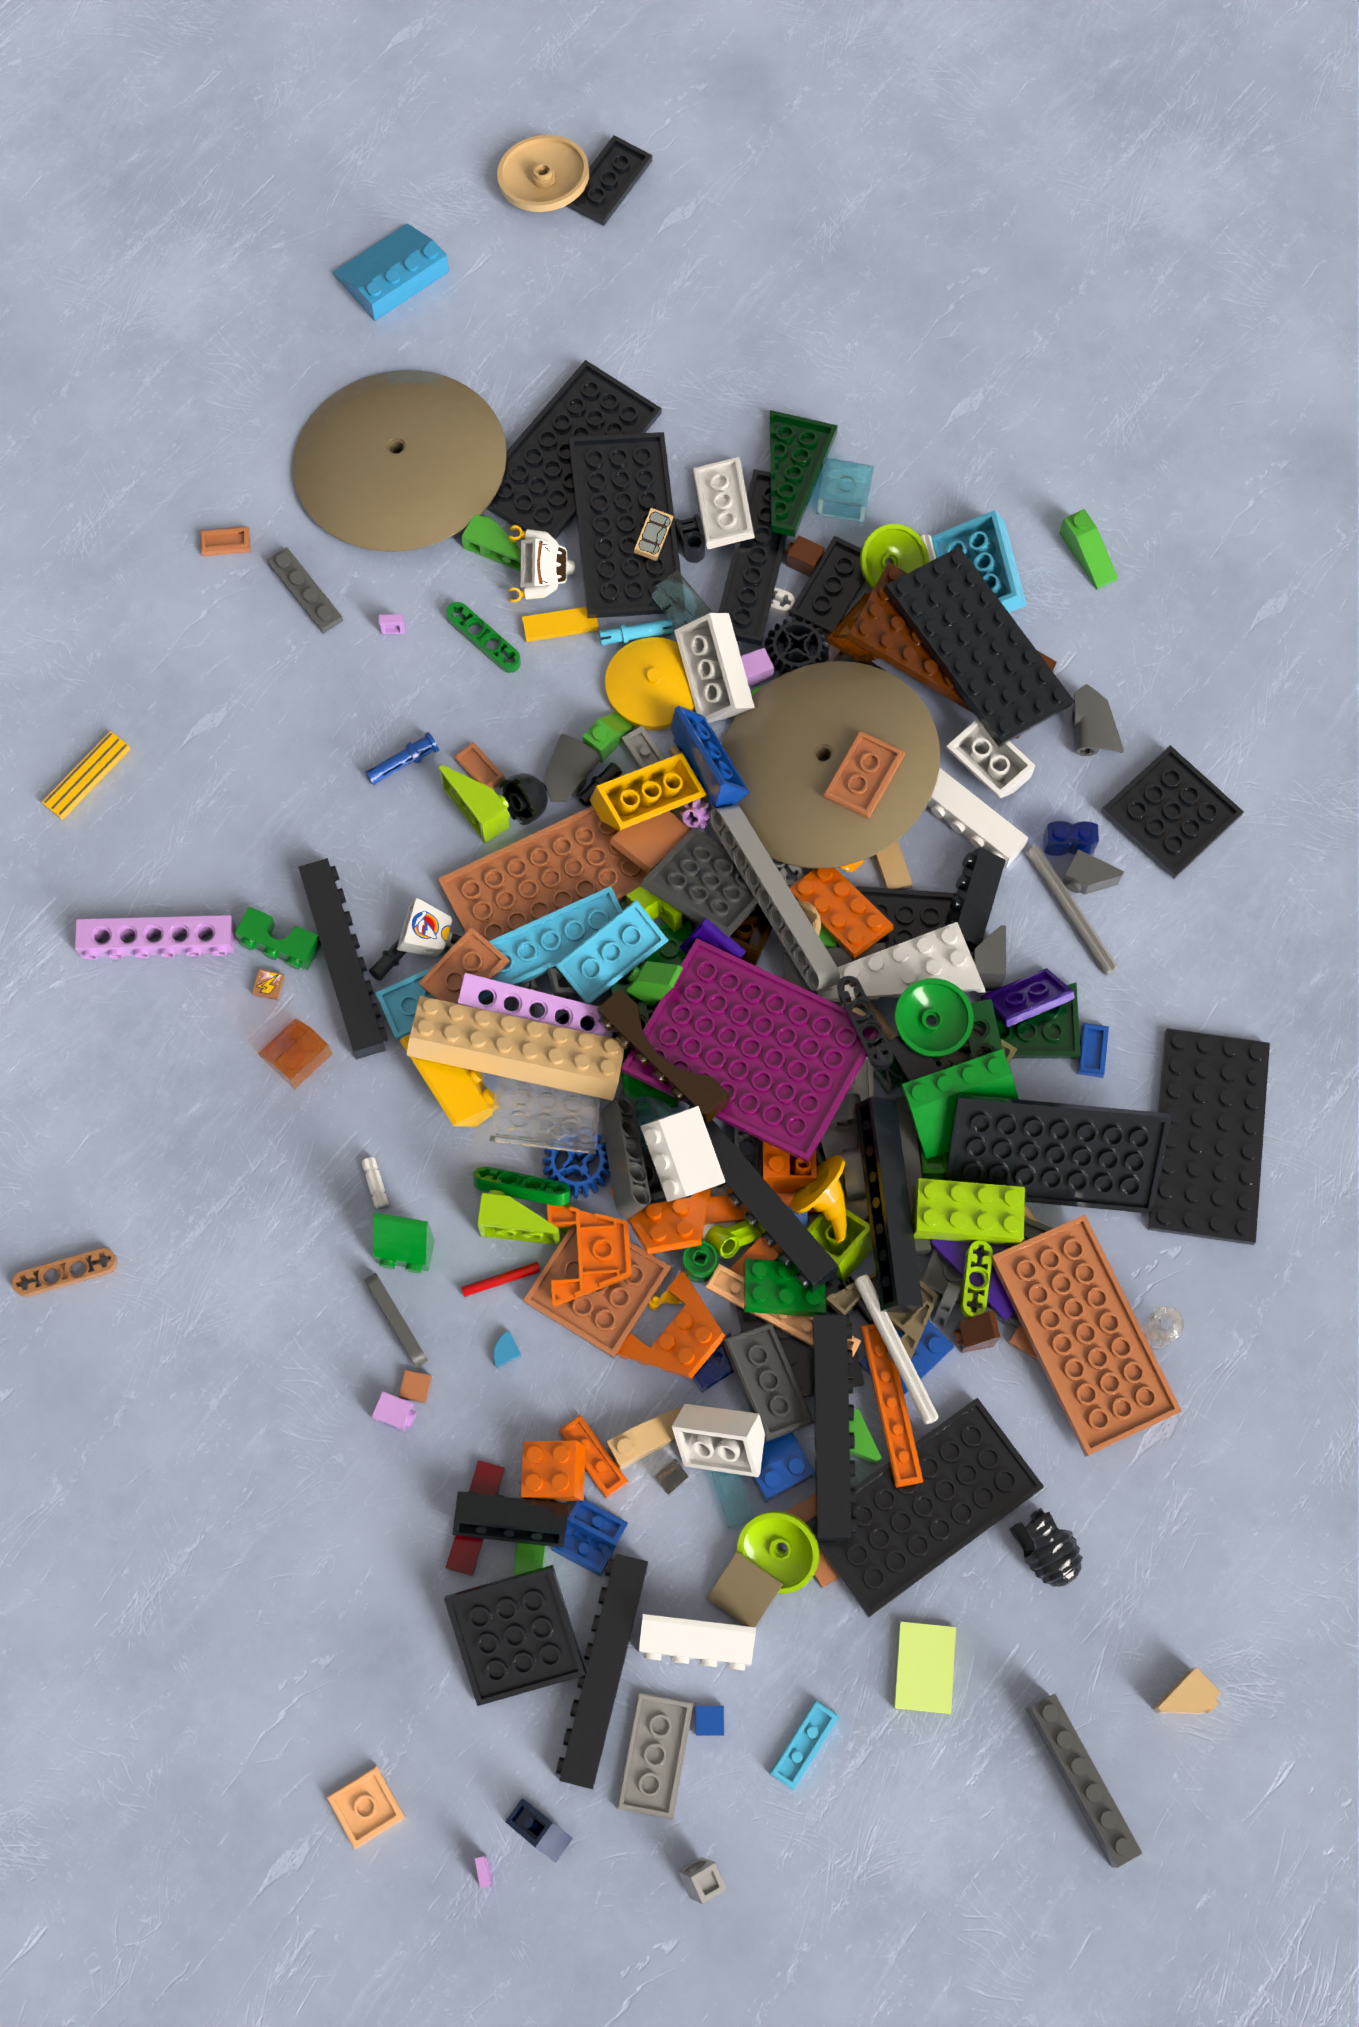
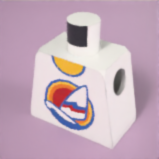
M416 898L409 905L397 950L437 957L444 950L445 946L451 948L462 936L449 931L452 923L451 916Z

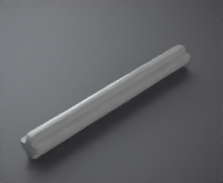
M1035 845L1031 847L1027 852L1029 859L1105 975L1111 974L1117 968L1111 955L1040 846Z

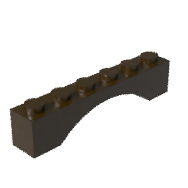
M621 988L597 1008L600 1017L598 1021L601 1026L608 1032L612 1030L617 1035V1041L625 1049L630 1047L635 1052L634 1057L644 1067L648 1065L653 1070L652 1075L659 1083L663 1084L665 1082L672 1088L670 1090L671 1094L679 1102L684 1100L690 1106L688 1109L699 1106L703 1120L707 1124L731 1103L729 1093L713 1077L684 1071L670 1064L654 1050L642 1030L641 1014L638 1005Z

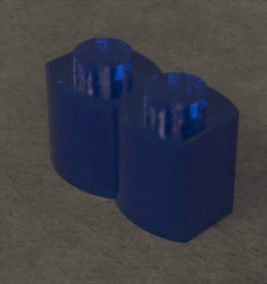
M1065 821L1051 822L1047 824L1043 835L1044 853L1052 856H1061L1067 853L1076 855L1078 850L1090 855L1094 853L1099 842L1098 824L1088 821L1075 824Z

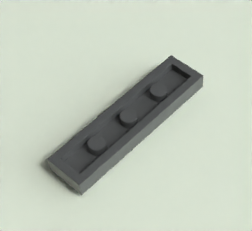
M287 547L267 559L268 565L323 634L343 621L341 614Z

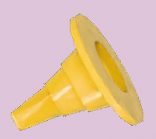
M839 1155L830 1157L816 1167V1181L799 1188L791 1202V1209L797 1214L806 1212L811 1208H814L817 1212H822L827 1221L831 1222L836 1243L845 1240L847 1228L844 1193L839 1181L844 1170L845 1160Z

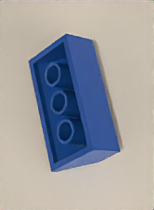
M677 706L674 710L670 731L675 737L673 741L686 756L685 759L691 769L695 771L702 788L708 793V801L715 808L736 805L750 793L705 716Z

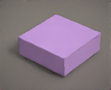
M403 614L379 615L381 634H406Z
M488 1857L474 1858L480 1888L492 1886L493 1882Z

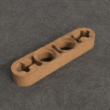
M100 1248L20 1271L13 1277L12 1287L20 1296H34L107 1275L116 1269L118 1259L110 1249ZM104 1255L111 1259L107 1262L106 1267H103L101 1264L92 1265L95 1270L91 1272V1265L88 1259H91L93 1263L102 1261V1256ZM77 1262H83L85 1264L84 1272L79 1276L72 1275V1266ZM49 1270H57L59 1277L56 1282L47 1283L45 1281L46 1273ZM24 1278H27L29 1281L39 1279L42 1286H39L37 1282L30 1283L26 1290L19 1285L23 1283Z

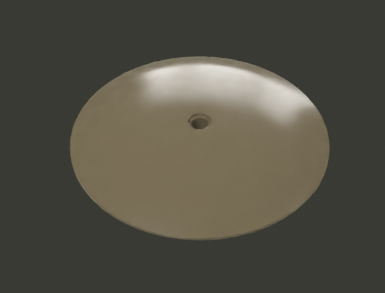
M417 370L384 372L365 377L340 389L323 402L311 415L299 435L294 451V484L298 497L309 516L322 529L335 538L350 545L374 551L398 552L415 550L437 544L454 536L467 527L473 516L476 514L481 515L495 497L504 476L507 459L506 442L501 424L494 411L479 394L468 386L447 376Z
M822 662L797 668L783 674L762 687L752 696L755 708L736 715L725 734L722 746L750 792L736 805L743 811L769 856L779 862L797 867H840L862 861L885 850L901 838L919 819L933 794L940 768V744L937 729L924 702L915 691L896 676L871 665L857 662ZM859 731L905 751L903 760L870 819L837 805L823 796ZM830 756L828 760L821 761L823 757Z

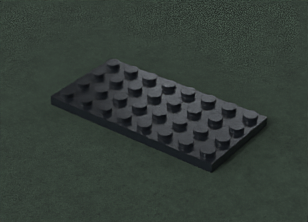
M585 360L507 450L506 467L501 485L487 509L511 525L519 526L522 531L527 529L545 531L556 540L576 516L568 443L569 437L646 433L662 414V408Z
M664 432L569 437L568 443L587 618L683 613L685 607L682 606H685L682 581H680L682 578L674 517L657 561L634 553L635 546L651 508L674 516Z
M960 547L890 582L884 587L883 591L998 747L1003 746L1067 709L1075 702Z
M1166 1029L1158 1112L1169 1113L1171 1122L1154 1208L1151 1210V1214L1149 1213L1148 1230L1249 1245L1256 1243L1270 1043Z
M957 1094L944 1180L1025 1187V1202L1151 1214V1210L1154 1208L1171 1116L1169 1113Z
M978 1398L915 1442L923 1477L922 1483L895 1488L890 1462H888L854 1487L856 1489V1505H851V1516H856L857 1532L852 1533L851 1540L817 1541L819 1551L867 1618L871 1617L1044 1488L1043 1484ZM815 1515L805 1524L812 1530L816 1538Z

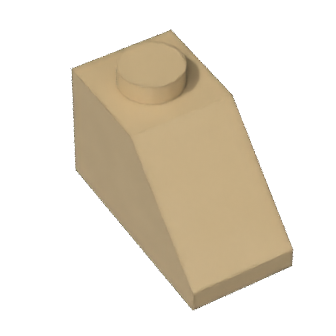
M1195 1667L1190 1669L1157 1703L1153 1710L1156 1713L1200 1714L1205 1711L1208 1714L1219 1703L1216 1698L1221 1692Z

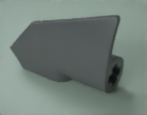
M1085 684L1074 693L1075 702L1072 710V728L1075 729L1076 754L1092 756L1097 754L1099 749L1123 753L1124 749L1108 700L1091 686Z
M566 734L560 735L543 778L551 802L568 801L571 796L576 797L579 795L587 782V777L601 760L600 755L593 748Z

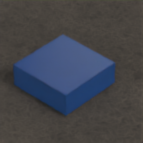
M695 1706L696 1736H724V1706Z

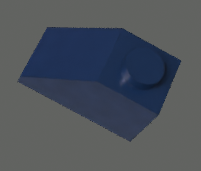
M523 1798L505 1821L531 1845L555 1863L573 1839Z

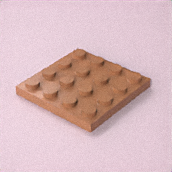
M571 1226L525 1296L523 1302L602 1352L615 1358L624 1341L644 1313L650 1300L670 1272L671 1266L652 1254H647L645 1250L630 1242L631 1277L553 1307L551 1280L579 1278L576 1226Z

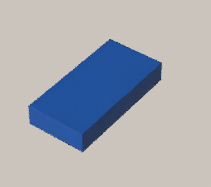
M1082 1024L1077 1074L1104 1077L1109 1026Z

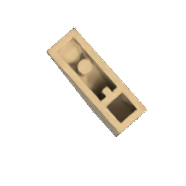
M679 1407L607 1441V1447L619 1469L622 1470L676 1441L672 1425L681 1409Z

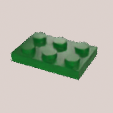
M745 1259L743 1263L744 1312L808 1317L826 1314L825 1284L811 1293L807 1287L804 1289L798 1284L794 1277L796 1275L790 1267L785 1268L780 1261Z

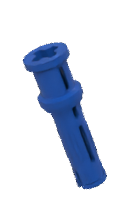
M426 732L425 736L418 741L407 743L406 749L365 771L372 785L412 762H421V758L431 752L440 751L432 735Z

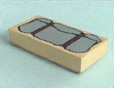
M651 508L635 546L634 553L657 561L674 516Z

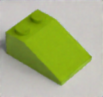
M445 765L438 767L442 788L485 844L510 828V814L507 810L509 805L503 795H497L492 788Z
M491 1190L489 1194L482 1193L478 1217V1228L481 1237L559 1246L561 1240L558 1227L510 1196H505L504 1192Z

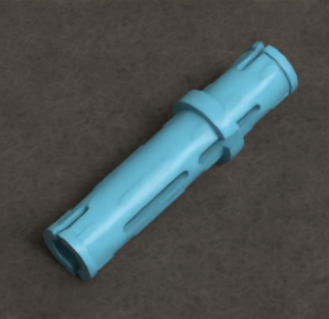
M671 618L631 626L622 624L619 628L598 630L600 637H606L599 640L601 646L618 642L627 644L630 640L673 634V628L667 627L673 626Z

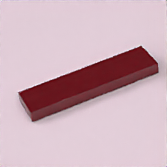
M478 1460L469 1491L478 1494L497 1495L505 1468ZM455 1536L445 1568L473 1577L484 1539Z

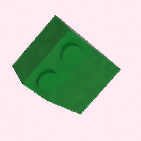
M374 1212L373 1257L379 1263V1266L387 1269L401 1266L411 1273H421V1270L428 1271L435 1241L428 1221Z

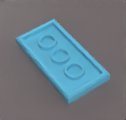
M635 900L555 965L584 1002L590 1004L669 940L639 902Z

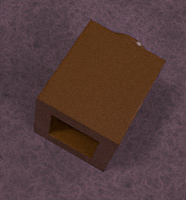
M798 535L794 543L790 542L786 549V566L810 577L824 554L825 547Z

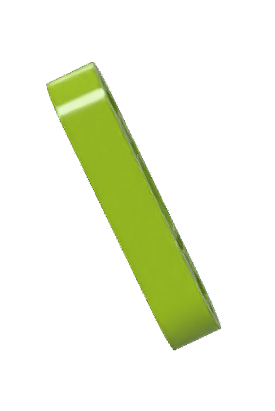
M982 1240L973 1242L966 1251L960 1299V1311L966 1318L983 1314L987 1307L993 1251L991 1246ZM979 1247L986 1256L980 1259L979 1266L971 1267V1265L974 1266L977 1263L978 1256L973 1254V1251H976ZM971 1273H979L982 1276V1286L975 1287L970 1283L969 1276ZM982 1292V1295L978 1294L975 1297V1305L979 1306V1308L971 1312V1307L967 1306V1304L972 1301L973 1293Z

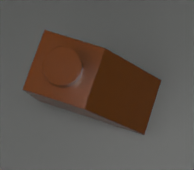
M988 1311L958 1322L956 1330H953L955 1345L960 1346L961 1353L992 1348L1000 1338V1333L994 1311Z

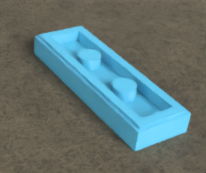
M815 1700L771 1770L770 1775L794 1790L835 1725L839 1715Z

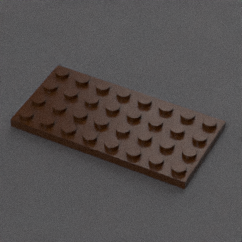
M888 562L850 630L847 639L972 712L883 591L887 584L908 574ZM1038 651L1053 671L1057 662Z

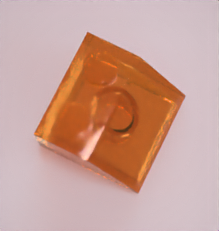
M295 1019L258 1055L295 1090L332 1055L329 1044L311 1027Z

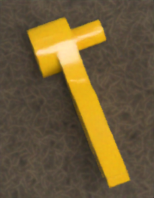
M667 1290L660 1298L653 1296L648 1304V1308L654 1311L662 1304L676 1305L684 1303Z

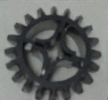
M794 617L791 623L786 619L783 620L782 625L776 623L774 630L768 632V638L765 639L764 646L774 667V672L778 671L779 677L797 668L829 660L828 651H830V645L827 643V634H822V627L815 629L814 621L806 624L805 617L801 622H797V619ZM783 642L785 649L784 653L780 655L777 647ZM812 644L816 649V654L813 657L809 655L808 651Z

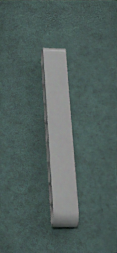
M731 805L712 809L710 822L714 831L807 986L812 991L836 986L840 980L838 967L738 805Z

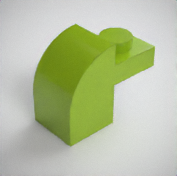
M640 886L626 895L627 907L637 900L652 920L660 917L674 932L682 928L683 912Z

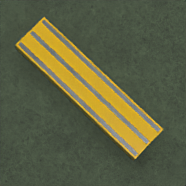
M110 731L43 800L42 804L63 820L130 750L129 745Z

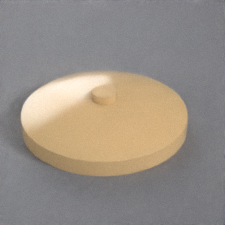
M538 135L516 143L503 155L498 165L497 178L501 193L512 205L526 211L547 212L562 208L580 196L589 180V165L584 151L572 140L557 135Z

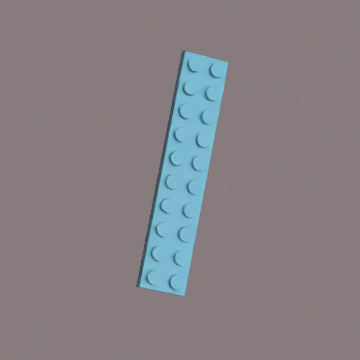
M607 887L489 941L510 960L493 980L519 986L547 973L549 969H556V963L623 911L612 887ZM433 967L376 992L397 1041L411 1033L419 996L435 999L419 985L420 980ZM483 991L478 995L480 1003L492 998V995L487 991Z

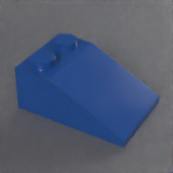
M789 1433L764 1443L759 1477H751L766 1503L813 1478L815 1471L794 1434Z

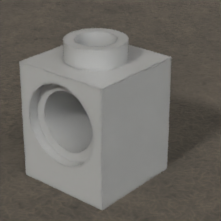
M701 1857L678 1871L689 1898L701 1904L727 1890L716 1863Z

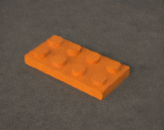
M835 867L815 868L789 887L796 900L810 902L816 907L820 915L821 927L854 959L893 930V923Z

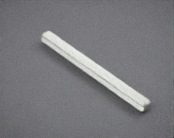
M862 1275L858 1277L855 1285L923 1422L926 1425L935 1422L938 1419V1414L887 1312L880 1311L879 1296L869 1276Z

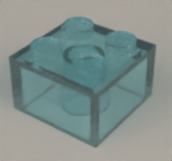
M827 458L817 514L864 522L874 466Z

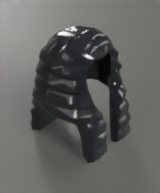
M1042 1508L1030 1515L1032 1521L1026 1528L1022 1522H1019L1009 1529L1024 1551V1562L1029 1565L1030 1570L1035 1572L1036 1577L1041 1578L1043 1583L1049 1584L1052 1587H1061L1078 1577L1082 1568L1081 1561L1083 1558L1079 1554L1080 1548L1077 1546L1076 1539L1071 1531L1057 1528L1050 1512L1044 1513Z

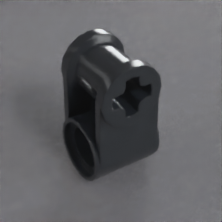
M694 514L692 518L683 520L675 519L676 536L680 542L685 559L691 563L702 561L705 556V537L699 515Z

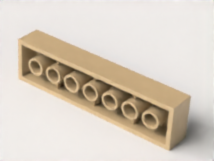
M419 996L406 1056L613 1101L619 1083L625 1048L614 1038Z

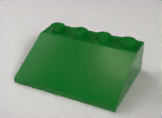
M998 1049L899 1084L925 1159L948 1152L957 1094L1019 1099L1003 1049Z

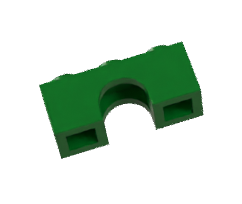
M248 907L235 932L239 944L248 950H253L254 948L260 950L264 956L272 960L282 959L286 961L285 963L294 969L299 970L301 967L308 970L321 946L319 936L294 926L288 937L274 939L271 937L275 927L272 916Z

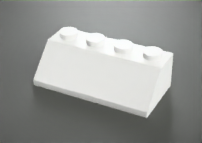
M709 613L674 630L696 713L705 716L708 723L734 717L755 708L729 613Z
M643 1614L639 1653H643L644 1659L661 1661V1656L672 1657V1662L689 1664V1659L700 1660L701 1666L717 1667V1662L727 1663L728 1669L745 1671V1666H751L756 1627Z

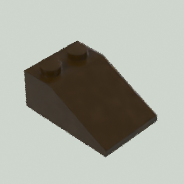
M759 905L730 936L732 940L746 950L740 959L755 966L773 929Z

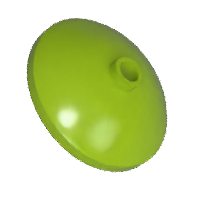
M887 524L875 529L866 538L860 553V566L865 580L873 589L886 567V559L894 566L906 573H910L929 563V554L924 541L914 530L901 524Z
M769 1511L755 1516L743 1528L737 1543V1551L784 1582L777 1594H788L803 1588L812 1579L819 1564V1546L812 1530L801 1519L786 1512ZM779 1543H784L787 1549H781Z

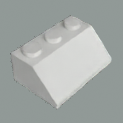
M978 719L946 746V749L999 799L1016 792L1031 778L1035 768V764L1011 742L998 747Z
M699 1106L640 1126L667 1202L725 1183Z
M684 1404L672 1425V1429L685 1467L759 1477L765 1433L758 1413Z

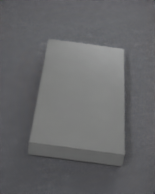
M638 1692L617 1809L673 1820L694 1703Z

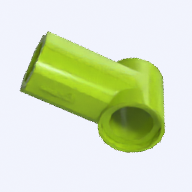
M746 1221L726 1228L722 1225H715L708 1230L705 1242L713 1245L717 1253L723 1258H731L740 1247L756 1242L760 1238L761 1233L756 1227L751 1228Z

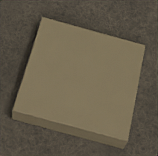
M737 1551L706 1599L743 1625L756 1627L784 1582Z

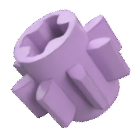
M698 799L684 805L685 808L680 812V815L683 816V821L687 826L692 828L700 826L704 829L709 824L708 819H710L711 813L709 803Z

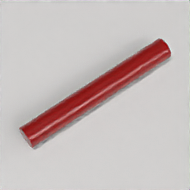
M538 1262L462 1286L461 1289L464 1297L541 1272Z

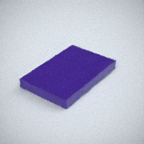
M1048 968L980 996L981 1001L992 999L995 1017L1006 1027H1010L1075 999L1074 991Z

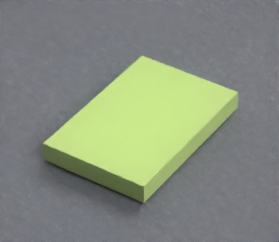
M900 1622L894 1709L951 1714L956 1627Z

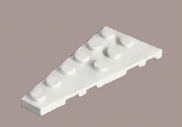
M958 922L838 967L840 979L845 976L857 978L867 998L870 1000L892 996L893 998H899L910 985L928 978L949 981L963 992H985L984 985ZM848 984L845 985L844 991L849 992L852 1001L855 999L854 987L851 988ZM837 985L817 990L819 996L831 1002H841L837 992Z

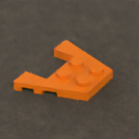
M611 1188L612 1198L614 1199L613 1188ZM711 1188L692 1194L693 1197L649 1204L632 1218H627L647 1254L701 1245Z
M547 1204L548 1222L556 1227L576 1226L579 1278L551 1280L553 1307L632 1276L628 1221L597 1213L592 1214L580 1211L574 1207Z
M681 1271L667 1290L684 1303L685 1306L651 1347H648L630 1333L617 1354L623 1359H631L646 1366L651 1365L663 1371L692 1379L726 1336L694 1288L689 1277Z

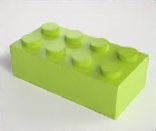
M918 1178L913 1186L912 1226L915 1239H937L971 1243L982 1240L988 1244L1015 1246L1024 1240L1025 1187Z

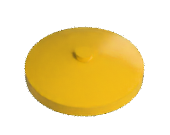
M660 637L638 639L622 647L611 659L605 675L607 700L613 711L632 726L637 728L643 726L645 730H664L671 727L674 710L677 706L693 712L696 710L677 642Z

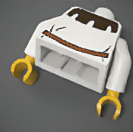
M517 525L510 527L509 530H515L519 533L518 537H508L511 542H518L521 538L525 539L521 540L520 587L525 589H508V591L515 590L518 593L517 599L509 601L518 602L524 597L526 600L547 597L557 590L558 584L566 582L567 574L572 575L574 573L575 562L567 560L566 548L559 546L558 542L548 532L530 529L522 531Z

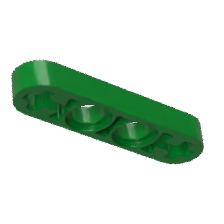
M453 602L447 607L446 614L450 625L494 664L507 673H513L519 669L521 665L519 652L462 602ZM454 612H456V613L462 612V617H463V619L460 618L459 616H455V617H454L453 613H454ZM472 625H478L482 628L481 632L475 635L469 633L468 629ZM490 640H495L499 643V646L494 650L486 648L485 645ZM503 650H504V655H505L508 659H511V658L514 657V663H511V662L505 663V657L501 654V653L503 652Z
M480 1167L473 1172L474 1187L482 1191H501L506 1196L552 1206H563L570 1201V1187L563 1182L492 1167Z

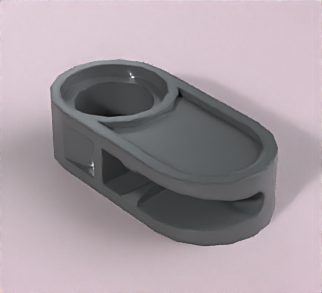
M948 1281L932 1322L942 1326L946 1325L961 1286Z

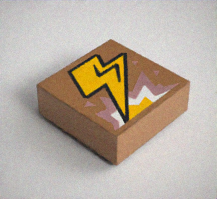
M259 969L252 991L253 996L278 1001L285 979L284 974Z

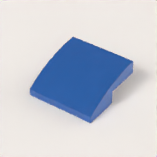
M585 1499L584 1501H577L567 1518L563 1548L552 1547V1551L601 1576L628 1522Z

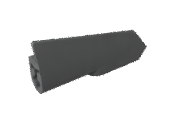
M849 1093L846 1094L821 1139V1144L826 1160L835 1155L844 1158L845 1166L839 1181L844 1193L845 1206L847 1210L865 1221L869 1215L855 1104L861 1102L859 1094Z

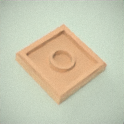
M378 1766L327 1797L354 1849L406 1818Z

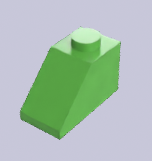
M614 712L599 718L582 736L583 743L593 748L601 757L599 762L603 763L619 746L621 737L630 733L634 726Z
M646 961L640 968L635 967L628 977V980L631 982L626 991L653 1007L673 988L683 967L674 964Z
M857 1408L854 1410V1421H849V1432H854L855 1448L850 1449V1455L875 1465L881 1461L882 1457Z

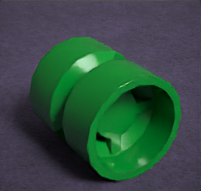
M702 1241L699 1246L685 1249L683 1254V1271L691 1281L703 1283L710 1280L718 1261L717 1251L713 1245Z

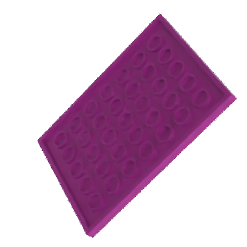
M696 938L681 964L683 969L675 985L661 998L643 1029L649 1044L670 1064L691 1073L710 1075L729 1093L731 1103L715 1118L809 1163L867 1057L844 1007ZM852 1011V1013H853L854 1016H856V1017H863V1016H861V1015H859V1014H857V1013H855V1012ZM868 1028L863 1032V1036L867 1040H873L878 1036V1032L873 1028ZM631 1050L621 1067L622 1072L674 1097L670 1092L672 1088L665 1082L663 1084L659 1083L652 1075L653 1070L648 1065L642 1066L634 1057L635 1052Z

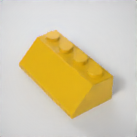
M683 753L597 785L590 798V802L602 822L620 831L706 796V793Z
M410 1034L400 1039L406 1051ZM410 1056L453 1126L477 1127L500 1109L496 1103L497 1098L495 1094L483 1083L481 1072Z

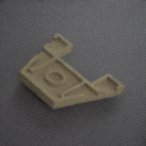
M875 1271L868 1276L878 1294ZM920 1280L923 1307L908 1313L887 1312L894 1328L903 1335L900 1340L910 1360L939 1296L922 1280ZM855 1283L846 1286L845 1289L829 1295L826 1298V1303L839 1315H846L862 1297ZM888 1351L887 1354H886V1356L894 1363V1361H893V1359H892V1357H891V1355H890V1353H889V1351Z

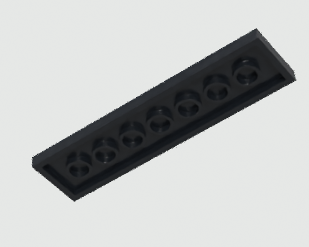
M754 469L747 498L755 538L735 543L718 613H729L736 641L761 646L787 535L772 532L771 473Z

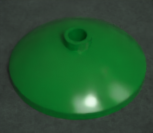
M928 978L913 983L901 994L895 1007L894 1022L899 1037L911 1050L927 1057H943L957 1051L968 1040L973 1028L974 1015L968 997L959 987L943 979ZM926 1018H933L934 1025H929L926 1022Z

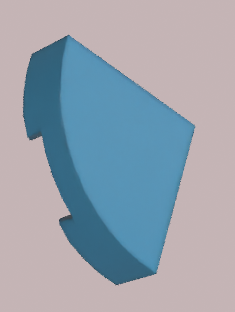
M510 1331L503 1334L496 1343L494 1349L496 1368L521 1357Z

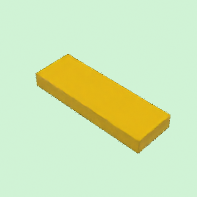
M586 607L522 617L526 642L598 631L597 618H587Z

